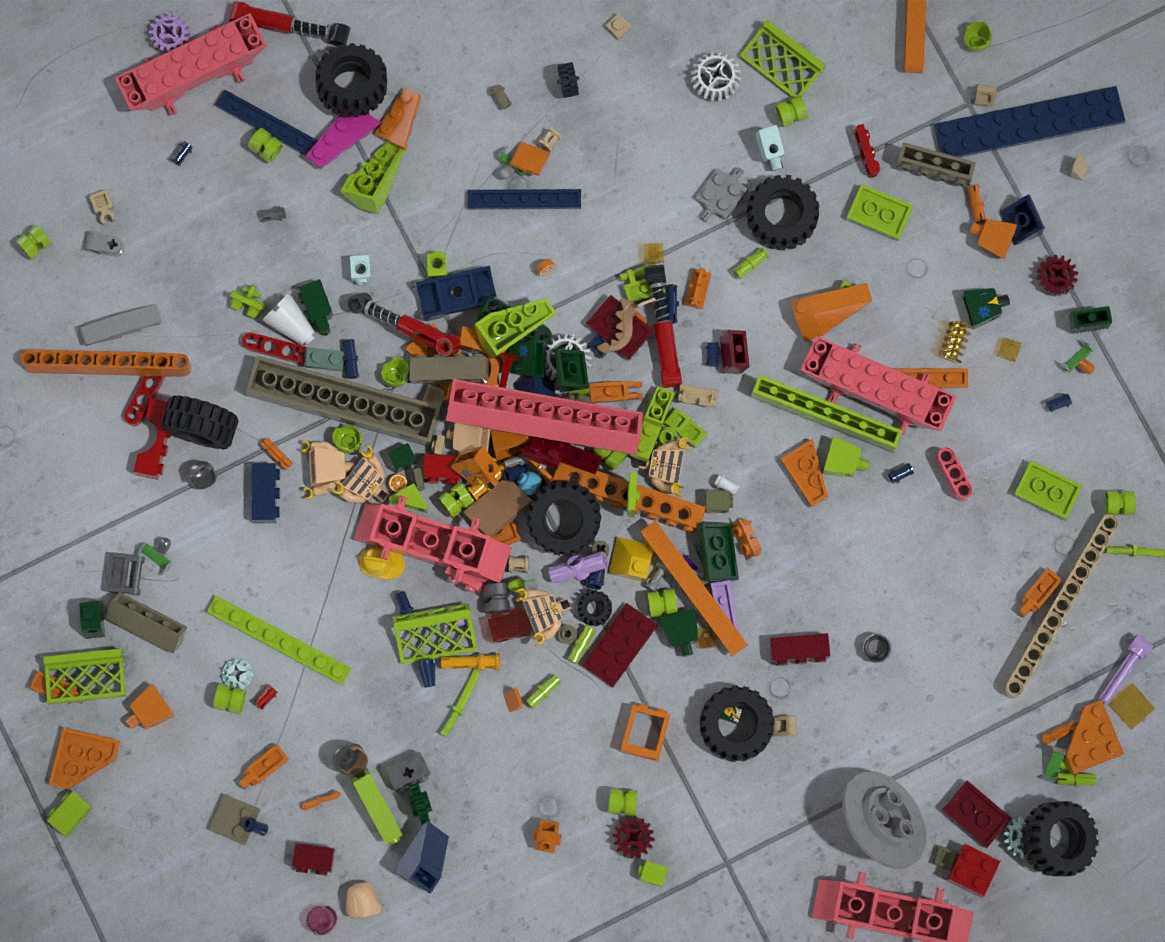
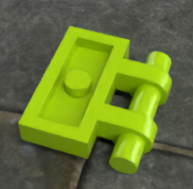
M656 263L652 265L645 264L642 265V268L636 270L629 269L626 270V273L620 274L621 281H630V284L624 285L629 301L632 300L633 303L653 298L651 296L652 290L650 286H647L646 279L636 281L635 277L645 275L644 267L654 266Z

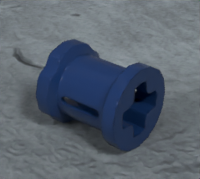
M597 334L587 347L594 349L600 354L601 359L607 355L597 349L599 345L605 343L600 338V335Z

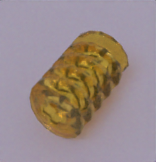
M950 321L948 323L949 328L946 330L947 335L943 339L945 342L942 343V350H940L939 354L950 362L961 363L962 361L957 357L964 356L960 352V350L966 349L962 343H968V339L964 338V336H970V332L966 328L972 329L973 326L962 321Z

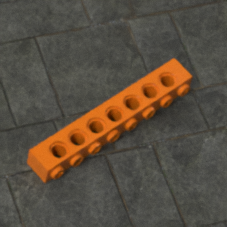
M561 463L558 470H556L553 477L554 481L569 480L571 475H577L579 477L578 483L583 487H587L589 481H595L598 486L595 489H588L591 494L595 495L597 502L602 503L604 500L610 502L612 507L620 509L622 506L627 508L628 501L624 500L623 496L628 493L629 481L600 471L592 474L565 463ZM637 484L636 489H640V501H636V515L642 513L647 515L648 519L654 521L660 519L665 521L666 525L672 527L676 525L681 526L686 532H698L697 524L702 522L706 507ZM613 487L616 492L613 495H608L605 489ZM644 499H649L652 505L644 507L641 502ZM662 505H667L670 508V512L662 513L659 508ZM685 511L689 517L682 520L678 517V513Z

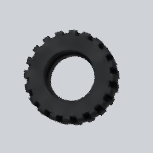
M349 43L350 45L345 46V44H341L339 48H331L329 54L324 53L321 60L318 61L315 72L316 93L320 102H324V107L327 110L332 109V113L336 115L339 113L342 114V117L353 115V118L359 117L360 114L365 116L369 114V110L374 111L378 108V104H382L387 93L386 65L382 62L380 55H375V51L371 48L366 49L365 45L355 46V43ZM351 71L363 74L369 81L358 89H345L337 85L334 80L340 74Z
M780 174L775 175L774 179L766 178L763 184L759 183L755 191H752L748 201L746 212L748 227L752 229L754 238L758 237L762 245L765 243L769 244L771 249H774V247H780V250H785L786 247L794 249L798 244L803 245L806 239L813 235L819 219L820 206L819 201L816 200V193L814 191L811 192V186L808 183L802 184V179L798 177L796 180L791 179L792 175H786V178H781ZM777 198L790 199L800 208V219L795 225L790 227L775 226L765 215L767 204Z
M173 395L168 400L161 426L164 431L185 441L224 450L231 446L239 421L237 415L216 404L188 396Z
M569 480L554 481L542 487L533 497L527 510V527H529L530 536L535 539V543L538 546L544 548V551L553 552L554 555L558 556L560 554H565V556L572 553L577 554L585 547L587 548L595 539L600 528L601 508L596 501L595 495L591 494L586 486L583 487L579 485L580 483L575 481L569 482ZM568 500L579 507L582 513V523L575 533L562 536L554 533L548 527L546 513L548 508L556 501Z
M738 685L730 688L725 687L721 691L715 692L705 703L700 717V734L703 737L704 744L709 747L713 754L718 755L723 760H730V762H743L758 756L770 742L774 731L773 710L771 706L769 707L766 698L761 697L756 690L752 691L749 687H738ZM731 706H742L748 709L755 719L753 734L741 742H733L726 739L719 729L720 715Z
M1055 801L1042 803L1038 808L1030 811L1031 816L1026 817L1024 820L1026 825L1022 826L1021 829L1023 833L1021 844L1023 843L1024 845L1022 849L1023 854L1028 856L1026 860L1030 865H1034L1033 868L1037 872L1053 877L1074 876L1085 871V866L1091 865L1093 862L1091 858L1097 854L1095 849L1099 845V840L1096 837L1098 829L1094 827L1096 823L1093 818H1089L1090 813L1086 809H1082L1081 805L1071 801ZM1058 821L1064 824L1069 834L1068 848L1061 857L1054 852L1050 842L1051 830Z

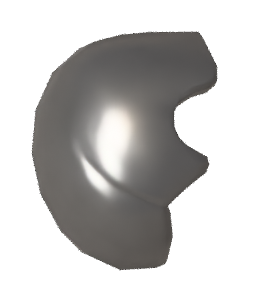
M198 461L187 469L186 477L194 489L200 490L211 487L216 482L217 473L209 462Z
M870 634L863 641V655L872 663L884 662L890 656L891 643L882 634Z

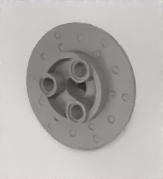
M867 771L853 777L846 785L843 793V813L849 831L857 844L869 857L886 867L902 869L916 863L925 849L926 830L921 812L911 795L897 781L879 772Z

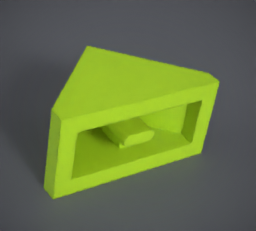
M414 483L390 497V504L397 506L399 496L401 495L403 498L405 496L408 499L404 508L428 513V506Z

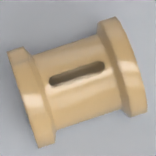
M549 127L542 140H538V144L546 151L551 152L554 144L561 140L562 136L555 129Z
M509 556V573L513 571L529 573V556L525 558Z

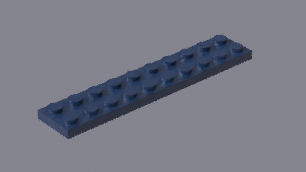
M1117 86L936 123L934 124V130L940 152L961 158L1125 123V117Z

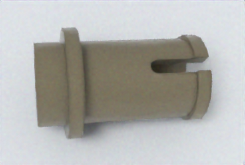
M497 85L491 89V95L496 98L503 110L510 107L512 103L504 92L505 88Z

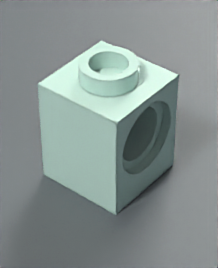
M369 255L350 256L352 283L365 285L367 282H371ZM359 267L366 269L363 274L356 273Z

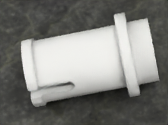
M719 475L714 485L717 486V489L721 488L725 491H730V494L734 496L740 485L724 478L725 475Z

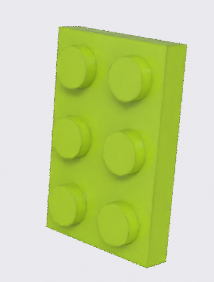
M861 184L846 219L899 241L914 205Z
M1030 461L1014 496L1066 521L1083 485Z

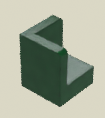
M408 443L388 453L396 473L418 464Z

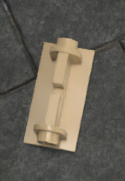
M681 384L678 401L709 406L710 408L716 407L718 390Z

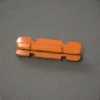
M269 438L264 439L260 446L264 450L267 449V453L277 463L280 462V466L284 470L290 468L292 461L288 457L285 458L286 455L276 445L273 446V442Z
M1071 721L1066 726L1063 725L1050 731V733L1042 735V742L1047 745L1052 743V740L1056 741L1068 735L1069 732L1073 733L1077 723Z

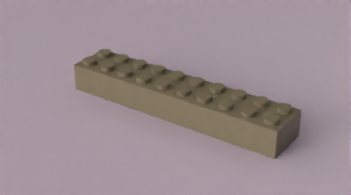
M258 355L256 356L246 388L247 395L252 398L429 447L432 445L442 412L441 406Z

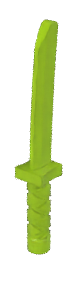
M1138 545L1131 547L1106 546L1105 548L1106 554H1130L1131 557L1141 555L1165 558L1164 549L1138 547Z
M474 668L457 705L452 708V715L440 733L445 738H447L458 717L463 714V709L479 678L478 668Z

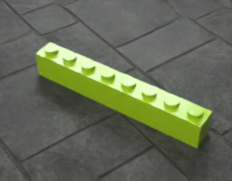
M759 375L751 396L893 453L903 431L762 375Z

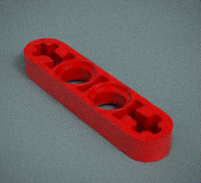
M252 332L245 334L242 339L246 350L300 365L305 363L302 356L297 355V359H294L297 349H299V354L305 355V348H307L305 346ZM251 337H253L255 342L260 343V339H262L261 349H258V344L252 343V345L249 346L247 340H250ZM267 342H272L275 344V348L272 351H266L264 345ZM285 347L293 349L291 356L283 355L282 351Z
M144 376L124 415L126 422L130 426L141 424L147 413L150 398H155L166 376H160V378L157 376ZM149 379L156 380V386L154 388H148L146 386V383ZM143 395L146 396L148 399L147 403L139 405L137 403L138 398ZM136 406L137 408L141 409L142 412H140V411L138 410L137 413H136V416L138 417V419H137V420H136V419H133V420L131 421V418H130L129 416H130V414H131V415H134V414H135L136 409L133 408V407Z

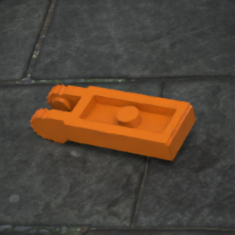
M642 382L590 383V402L608 403L643 399V393L628 394V388H641Z

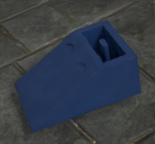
M426 820L394 870L417 887L431 894L442 875L449 836Z

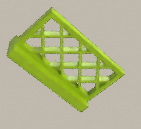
M768 19L739 55L793 98L802 97L817 77L826 69L825 63ZM763 33L770 37V44L759 45V38ZM782 46L785 55L774 57L773 47ZM771 47L772 57L761 58L760 48ZM758 49L759 59L751 60L745 55L749 50ZM796 57L799 59L800 67L789 68L788 58ZM785 58L786 68L775 70L774 60ZM772 60L773 70H763L761 61ZM810 68L815 72L812 78L803 79L802 69ZM800 70L801 80L790 81L789 71ZM787 71L788 81L779 82L776 79V73ZM802 83L801 92L798 95L793 93L790 84Z
M469 603L393 617L401 664L477 651ZM468 619L469 625L465 630L456 626L459 620ZM441 623L451 626L446 634L437 629ZM427 626L431 629L427 637L418 633L421 627ZM453 629L462 633L457 641L448 637ZM408 630L412 635L406 641L400 637L399 631ZM434 632L443 637L438 645L429 640ZM415 635L424 640L419 648L410 644ZM466 636L472 640L473 646L464 647L459 643ZM445 639L454 644L450 650H444L440 647ZM426 643L435 647L432 653L429 654L424 653L421 649ZM407 646L416 651L412 657L404 658L403 651Z
M121 648L43 657L48 705L126 697L124 654ZM111 664H119L120 670L115 676L107 671ZM92 666H98L101 669L95 678L87 672ZM72 668H78L82 671L76 680L68 675ZM59 670L62 676L55 682L50 678V671ZM104 672L112 677L106 686L98 681ZM85 674L92 679V682L86 688L78 683ZM65 676L73 682L67 690L59 685ZM114 681H117L121 685V692H112L108 688ZM96 682L103 689L99 694L93 695L88 690ZM75 685L84 690L76 697L69 693ZM56 687L64 692L60 698H51V692Z

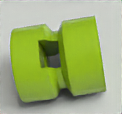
M801 96L790 99L789 103L784 101L775 105L777 117L783 128L794 124V120L799 122L808 119L807 108Z
M260 128L250 139L248 148L256 154L260 153L261 158L271 163L279 155L284 144L275 137L271 138L269 132Z
M37 224L28 231V235H23L16 240L17 244L31 260L40 254V249L45 250L52 244Z
M595 448L593 451L594 454L600 455L602 459H605V464L612 471L629 455L624 452Z
M460 482L451 488L450 493L446 492L438 498L441 505L452 518L461 513L462 507L467 508L474 503L473 498Z
M1106 491V515H1118L1119 513H1122V515H1135L1136 498L1134 491H1122L1121 494L1118 491Z
M674 589L663 590L662 594L658 591L647 593L650 617H658L662 613L666 615L678 613Z
M219 684L215 693L213 708L218 710L228 708L231 713L241 714L246 698V690L240 688L231 690L229 686Z
M611 788L608 814L619 815L623 812L627 816H636L638 791L627 790L623 793L622 789Z

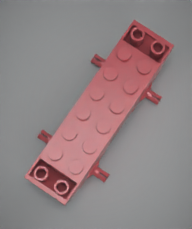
M251 13L220 28L214 25L215 30L212 26L210 28L211 32L153 60L147 57L148 62L144 59V64L115 77L130 110L151 109L153 111L160 107H166L170 116H172L173 112L174 114L177 113L173 103L178 98L185 96V92L216 77L220 79L234 74L237 83L243 82L245 78L241 70L253 63L252 60L267 46Z
M818 336L815 337L800 371L832 391L827 400L828 402L835 404L838 395H846L889 412L890 415L897 417L901 421L899 429H903L902 435H905L908 425H915L922 429L942 431L957 396L928 384L931 377L929 374L924 373L920 381L858 354L861 345L858 344L857 346V343H854L852 349L848 350Z
M401 495L399 496L397 506L365 504L354 540L382 548L379 558L388 560L389 552L392 551L447 568L450 566L457 570L454 581L461 582L465 573L491 582L501 583L512 547L493 539L491 536L480 533L478 528L481 519L473 517L470 528L453 527L408 512L404 509L408 498L405 496L403 498Z
M858 871L857 883L819 879L812 919L848 926L846 938L854 939L855 930L859 928L920 942L969 941L974 912L942 901L945 889L936 888L935 898L926 900L870 888L864 884L867 873L863 872L862 875V871Z

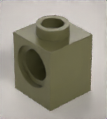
M706 490L705 513H729V508H733V497L730 496V491Z

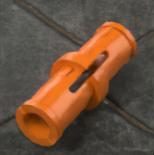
M975 184V187L973 185L968 186L967 190L970 198L969 207L972 208L974 222L979 224V221L980 223L986 222V217L983 209L984 200H981L979 185Z

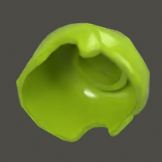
M977 21L966 27L964 43L969 50L979 52L984 51L990 46L992 31L988 24Z
M393 357L390 362L384 363L381 377L385 384L390 387H401L407 383L410 376V367L405 359Z
M346 424L341 428L336 427L332 434L333 444L341 452L352 453L362 445V435L356 427Z

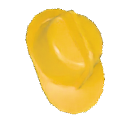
M370 547L361 554L359 558L360 569L365 575L370 577L395 579L405 569V560L401 554L390 551L388 560H384V558H379L382 548Z

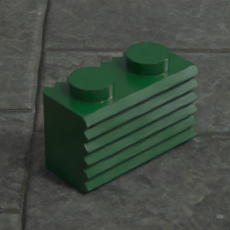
M1105 306L1072 311L1069 315L1071 332L1078 334L1079 332H1089L1090 330L1093 332V330L1097 331V329H1108L1112 324L1110 307Z

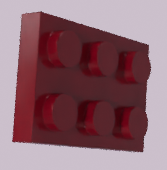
M610 295L586 322L591 329L609 344H611L612 339L618 341L615 336L616 333H622L621 330L616 328V325L621 320L615 315L617 311L623 310L621 303ZM635 315L633 317L632 337L629 343L618 351L630 361L654 331Z
M531 436L522 451V457L558 470L573 443Z
M968 780L942 809L947 816L986 849L1012 819Z

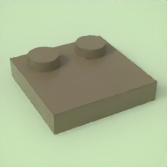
M224 794L209 831L246 845L250 833L246 832L243 828V822L246 818L250 817L257 820L261 809Z

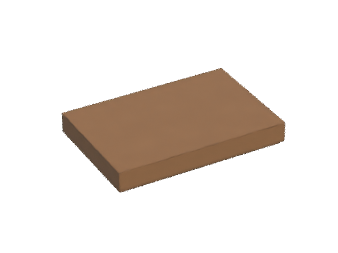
M502 479L495 488L490 489L466 509L464 515L471 522L473 517L481 519L478 529L484 535L493 537L528 508L532 500L514 482Z

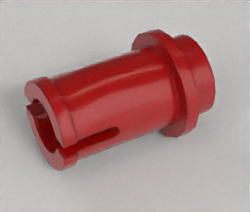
M271 685L265 686V690L253 701L262 710L273 697H277L276 694L278 692Z

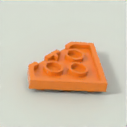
M1102 700L1082 707L1079 721L1071 736L1069 748L1066 750V755H1064L1071 775L1124 754Z
M63 728L48 785L67 790L71 789L116 761L121 741Z

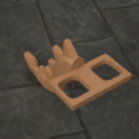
M655 297L634 304L632 300L629 301L622 298L620 302L623 310L615 313L621 320L616 325V328L621 330L622 333L615 334L618 341L612 339L611 345L605 342L599 345L597 349L608 354L609 352L624 348L632 337L633 317L638 313L636 308L655 301Z

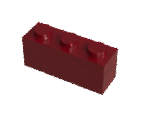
M828 633L775 637L769 640L771 664L776 663V666H786L788 662L802 665L807 664V661L815 660V663H824L831 656Z

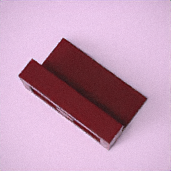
M571 446L562 463L596 474L599 470L602 456Z

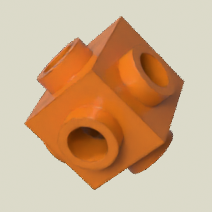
M540 819L539 829L534 830L533 841L536 842L535 850L555 853L556 845L560 846L562 834H558L560 823Z

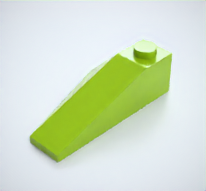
M386 142L374 153V157L370 161L364 162L359 171L355 174L352 173L347 178L340 190L341 193L361 210L378 214L387 199L405 150Z
M547 298L490 313L475 323L474 326L480 344L492 359L557 313Z

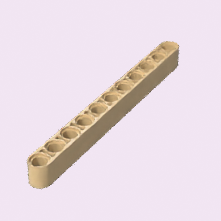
M1114 515L1104 516L1094 530L1004 687V693L1007 697L1011 699L1017 698L1024 691L1118 527V519ZM1104 521L1112 522L1113 528H1106ZM1095 537H1101L1104 542L1103 545L1096 544ZM1091 553L1094 556V561H1088L1085 558V554ZM1077 569H1081L1084 571V578H1080L1076 575ZM1073 586L1075 594H1069L1066 587ZM1063 602L1066 605V610H1059L1057 603ZM1049 618L1054 619L1057 623L1056 627H1050L1047 620ZM1038 635L1046 636L1047 643H1040ZM1030 651L1036 652L1038 655L1037 660H1031L1028 653ZM1019 668H1026L1028 676H1021ZM1011 684L1017 685L1019 688L1018 693H1012L1009 690V686Z

